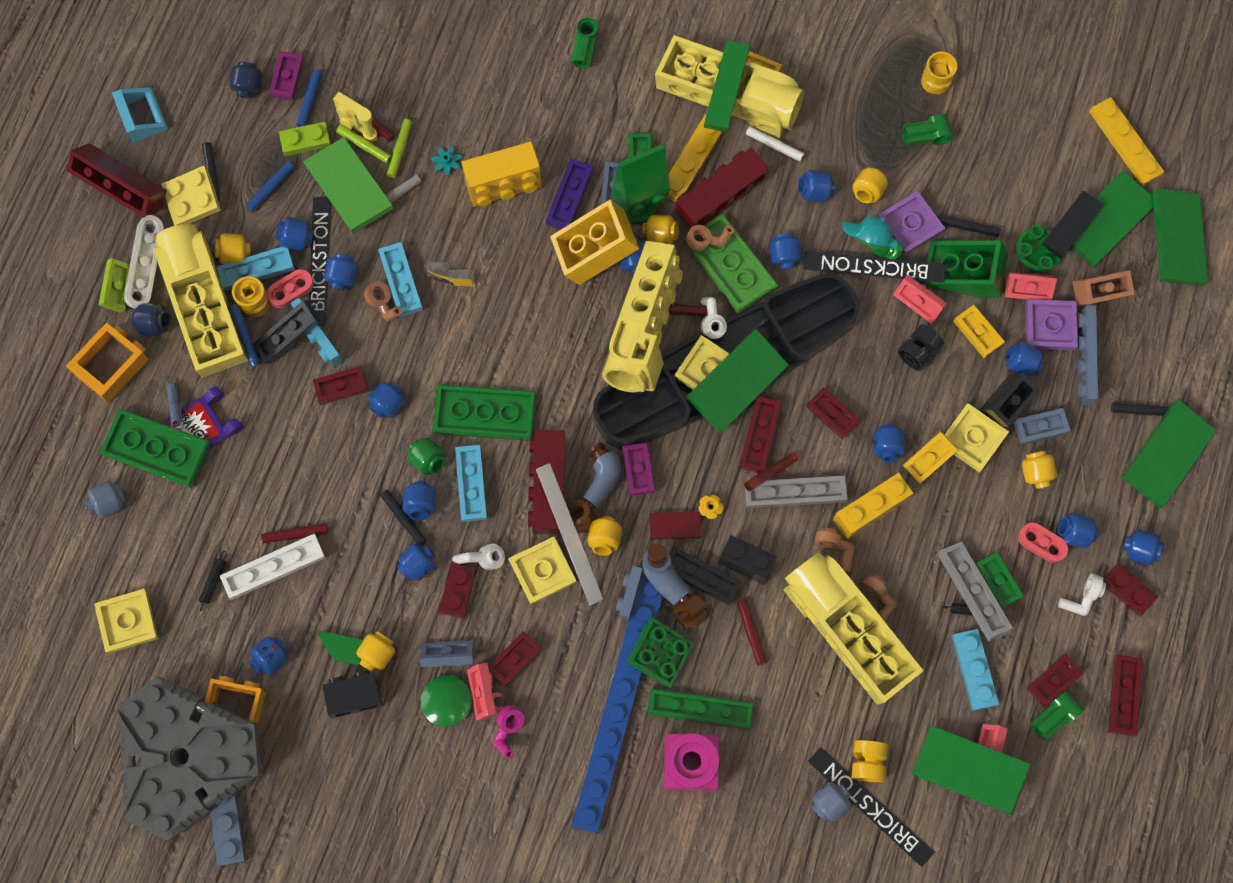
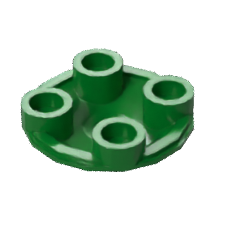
M1033 225L1025 230L1018 237L1016 243V253L1020 261L1027 268L1036 272L1052 270L1061 261L1060 258L1041 245L1051 233L1050 230L1043 228L1041 225Z
M452 675L439 676L432 679L425 686L421 695V709L424 716L432 724L440 727H452L461 723L470 714L472 694L469 687L461 679Z

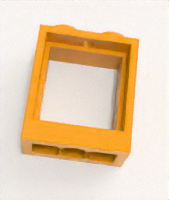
M106 322L66 365V368L107 403H110L149 359L144 354L146 349L136 340L131 343L126 339L128 334L117 325L113 328ZM113 337L133 354L103 385L86 371L84 367Z
M220 676L219 680L210 679L204 703L214 702L217 704L221 690L255 696L249 720L259 724L266 692L260 689V684L245 681L244 685L235 684V679Z

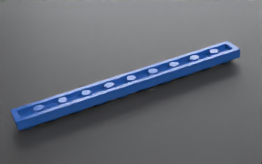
M643 575L638 586L572 824L574 828L598 834L642 673L626 663V660L648 618H657L662 600V595L654 588L647 577Z

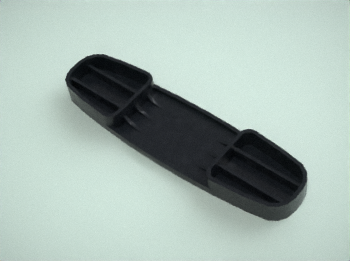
M822 274L771 293L765 298L764 302L726 319L727 328L722 337L712 339L704 336L701 332L662 354L664 364L654 391L625 392L610 385L605 387L597 394L594 400L593 419L595 425L609 445L622 449V446L647 443L693 424L705 417L686 398L692 389L673 376L701 335L730 353L752 330L757 329L788 364L772 381L774 382L804 364L848 333L859 314L858 299L850 285L843 278L835 274ZM716 324L712 326L711 329L713 331H716L719 325Z

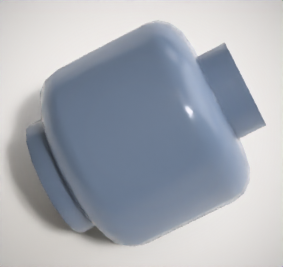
M106 481L90 488L87 492L89 499L84 501L90 514L96 513L99 518L103 519L121 511L122 503L125 502V499L118 484L113 485L111 482Z
M827 782L813 795L814 803L811 806L824 822L827 820L836 822L851 809V803L848 798L852 795L842 783L837 786L832 782Z

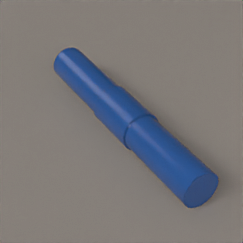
M313 70L297 120V127L306 126L322 76V73L318 70Z
M287 161L247 203L246 207L251 212H254L295 167Z
M238 304L229 306V311L250 366L260 365Z

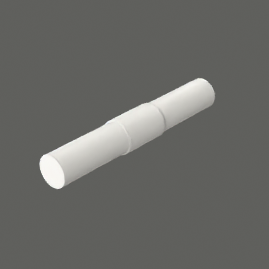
M751 126L746 131V135L801 162L804 156L803 152Z

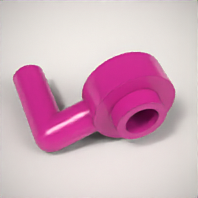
M514 705L502 708L496 719L500 729L493 740V744L506 759L512 758L514 751L505 740L508 734L517 732L525 721L524 714Z

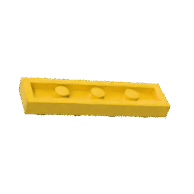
M1111 97L1090 109V114L1142 187L1164 174L1161 166Z
M706 114L668 174L670 191L667 198L674 202H677V198L682 193L689 190L723 133L722 131L704 128Z

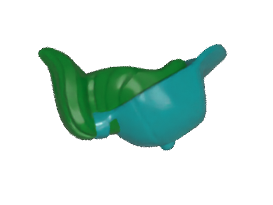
M868 215L861 223L843 221V231L849 236L859 238V241L862 244L868 245L877 256L893 260H899L901 257L903 246L893 237L892 228L884 218Z

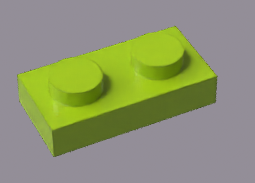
M326 122L279 131L284 156L323 149L331 145Z
M113 258L107 260L98 306L119 313L125 312L127 303L124 300V292L130 264Z

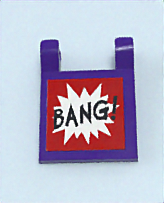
M217 386L210 388L202 397L181 409L183 429L181 431L210 441L209 449L226 438L241 432L244 426L236 418L230 420L224 427L221 425L210 407V404L224 398L222 390ZM171 417L161 422V424L172 427ZM173 424V428L180 430L182 425Z

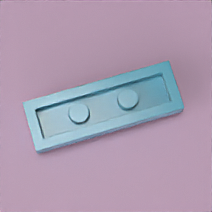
M402 243L378 249L395 305L402 309V314L399 317L422 311V305Z
M285 247L246 257L244 261L217 266L224 291L232 290L235 282L242 277L251 276L261 281L295 270L289 249Z
M297 298L291 302L292 307L295 308L301 300ZM318 324L305 334L312 344L317 342L321 348L318 350V353L325 363L330 361L334 368L343 363L338 352Z
M481 446L455 447L461 521L487 520Z
M978 629L953 634L951 637L972 711L999 705Z

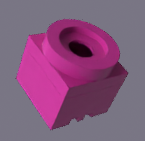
M694 733L665 734L663 791L716 793L718 790L719 735H700Z

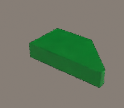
M318 630V636L334 661L360 666L359 663L362 659L357 656L356 651L363 639Z

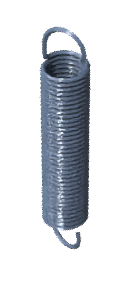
M168 377L166 379L171 426L174 431H180L183 429L178 385L177 381L176 383L168 384L167 380L173 378ZM173 424H181L182 428L180 430H175L173 428Z

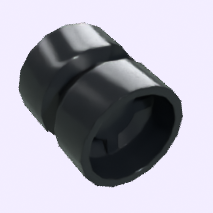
M924 324L919 325L911 334V339H907L897 351L900 358L909 367L917 371H922L931 361V356H935L944 346L941 336L931 327Z

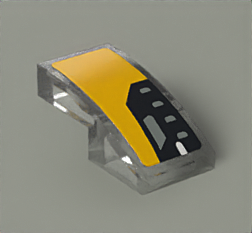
M449 261L424 263L427 276L433 280L453 286L476 287L474 269L451 270Z

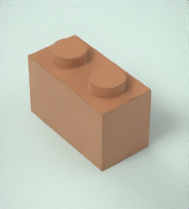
M1130 270L1072 281L1076 305L1093 304L1135 294Z

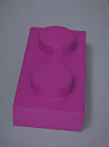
M279 52L269 90L270 97L294 101L304 62L303 55Z
M647 443L622 446L629 496L654 493Z

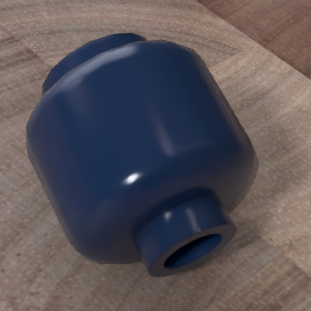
M238 62V65L231 68L229 84L231 90L237 92L238 97L251 98V94L260 92L262 73L254 63Z
M142 303L136 307L131 316V322L135 330L142 335H161L168 329L171 321L169 312L163 305L158 303Z

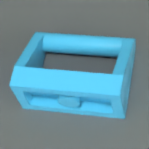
M152 87L120 89L112 92L126 132L133 143L168 129ZM146 98L156 123L136 125L129 104Z

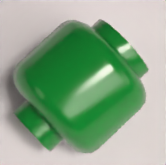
M422 438L410 445L408 461L424 475L436 474L445 464V452L443 448L431 439Z

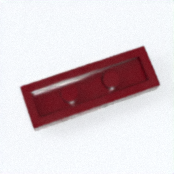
M757 396L739 465L740 469L760 474L764 473L781 402Z
M1118 654L1114 656L1108 733L1132 737L1137 736L1143 658Z

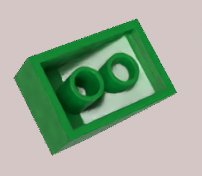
M663 144L619 162L612 193L618 205L624 209L626 216L640 214L646 207L650 205L658 206L667 200L670 183L666 150Z
M1002 240L931 241L927 263L945 264L944 282L923 281V284L927 287L973 297L1001 298L1009 254Z

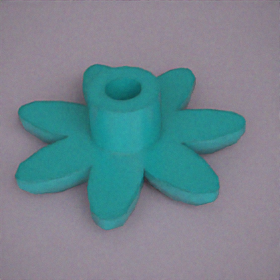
M451 146L447 152L442 148H438L440 156L431 158L433 162L438 163L435 166V171H440L444 168L445 174L449 175L451 167L456 170L460 169V166L455 161L460 160L462 155H453L454 148Z

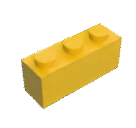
M897 473L837 512L833 521L846 540H849L907 502L913 495V492L902 476Z

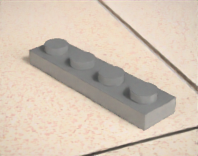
M845 476L748 481L744 483L746 508L844 503L848 500Z
M961 541L940 550L938 553L939 558L988 642L1010 633L1013 629L1012 625L963 542Z

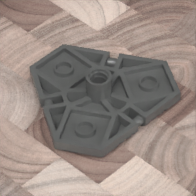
M155 677L118 705L121 757L125 759V767L122 768L125 820L169 841L212 810L211 806L213 804H221L262 774L259 731L257 723L214 702L206 704L203 702L204 697L163 677ZM198 712L202 713L200 721L195 719ZM184 749L189 753L187 762L183 758ZM140 755L141 765L136 766L135 756ZM202 789H205L208 794L205 798L201 793Z

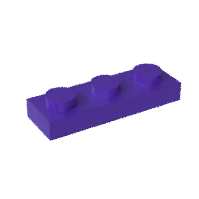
M570 159L547 216L546 225L561 230L573 222L593 172L592 165Z

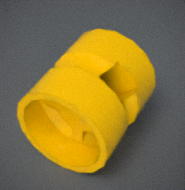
M939 51L933 53L929 57L921 77L923 88L931 94L939 95L945 93L949 89L957 71L956 59L947 52Z
M246 276L235 282L232 288V295L241 312L250 318L264 315L270 308V302L260 280L255 277Z
M854 741L853 756L857 761L852 764L851 779L877 783L886 782L887 767L883 765V761L888 759L889 745L875 741Z

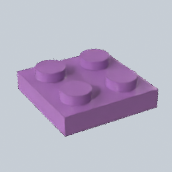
M918 191L877 216L884 218L891 226L893 237L903 246L902 254L904 256L940 235L945 230L943 224Z
M1027 299L1025 302L1026 343L1037 349L1075 351L1078 348L1076 301Z

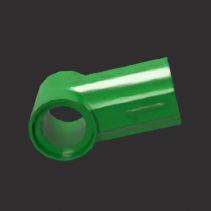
M582 18L577 24V34L571 57V64L577 68L585 69L591 67L595 44L598 40V25L593 18ZM585 30L593 31L591 34L583 33Z
M946 114L934 115L927 121L904 124L902 128L904 143L907 146L932 142L934 145H942L953 139L948 115Z
M1067 689L1030 723L1033 731L1044 741L1049 739L1063 725L1072 722L1085 710Z

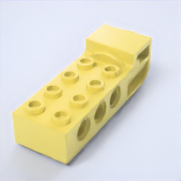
M674 35L655 73L656 88L709 107L723 52ZM747 61L732 116L746 120L750 123L751 127L780 139L784 129L791 130L802 105L804 90L800 89L796 81L790 76Z
M187 223L169 227L158 233L155 237L157 246L154 247V252L196 372L203 378L248 362L228 308L229 304L217 273L212 252L202 231L198 232L197 226Z
M652 241L645 242L609 344L610 352L602 372L605 382L618 390L644 392V390L654 391L664 364L659 348L662 339L661 329L663 324L666 325L668 322V309L670 304H673L675 301V289L677 284L681 283L683 272L679 268L680 259L676 255L674 245Z
M819 551L785 578L789 585L783 589L802 615L811 620L877 705L885 703L923 672V669L832 557L829 555L824 557Z

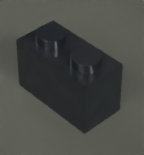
M1024 373L1009 374L979 411L1000 426L1009 427L1040 389Z
M730 535L718 564L765 585L777 556Z
M369 670L354 673L353 678L345 680L343 676L331 678L328 680V684L322 685L328 716L332 719L383 707L378 678L374 673H370Z

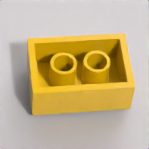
M531 141L461 161L465 183L473 207L487 206L492 201L499 199L508 200L516 194L523 192L532 193L542 187L540 166Z
M611 199L550 236L564 275L578 285L639 250L624 209Z

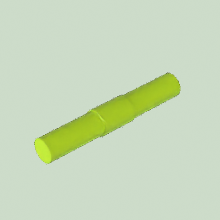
M409 119L403 120L398 140L395 144L387 176L390 178H396L413 124Z
M343 125L338 126L336 133L386 164L391 161L392 156Z

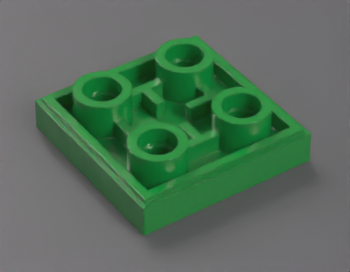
M649 617L626 663L663 686L672 688L694 642L657 619Z

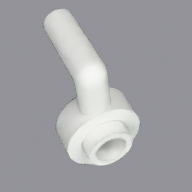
M703 297L701 304L707 306L708 315L701 321V331L708 338H720L726 332V321L717 314L716 299L714 297ZM713 322H717L719 325L716 331L711 329Z
M488 544L481 547L479 552L454 555L452 561L454 564L479 562L482 568L493 570L503 565L505 554L499 545ZM493 552H494L495 557H496V558H495V561L492 559V553H493Z
M1093 573L1089 575L1084 586L1081 604L1060 598L1058 607L1082 616L1088 615L1093 601L1098 597L1101 598L1105 592L1106 583L1103 582V577Z

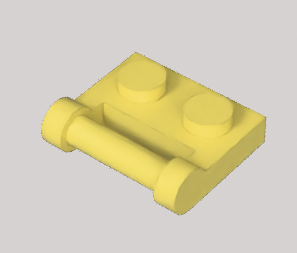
M338 92L333 100L340 123L350 130L353 128L360 132L371 143L375 142L378 135L371 123L372 114L370 110Z

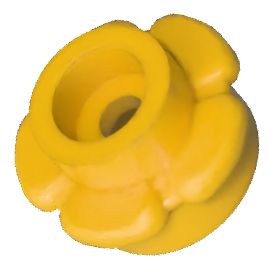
M716 495L702 497L699 506L700 514L708 519L717 518L724 508L720 502L721 499Z

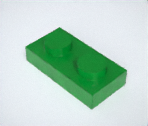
M998 552L976 563L978 570L1002 609L1024 597Z

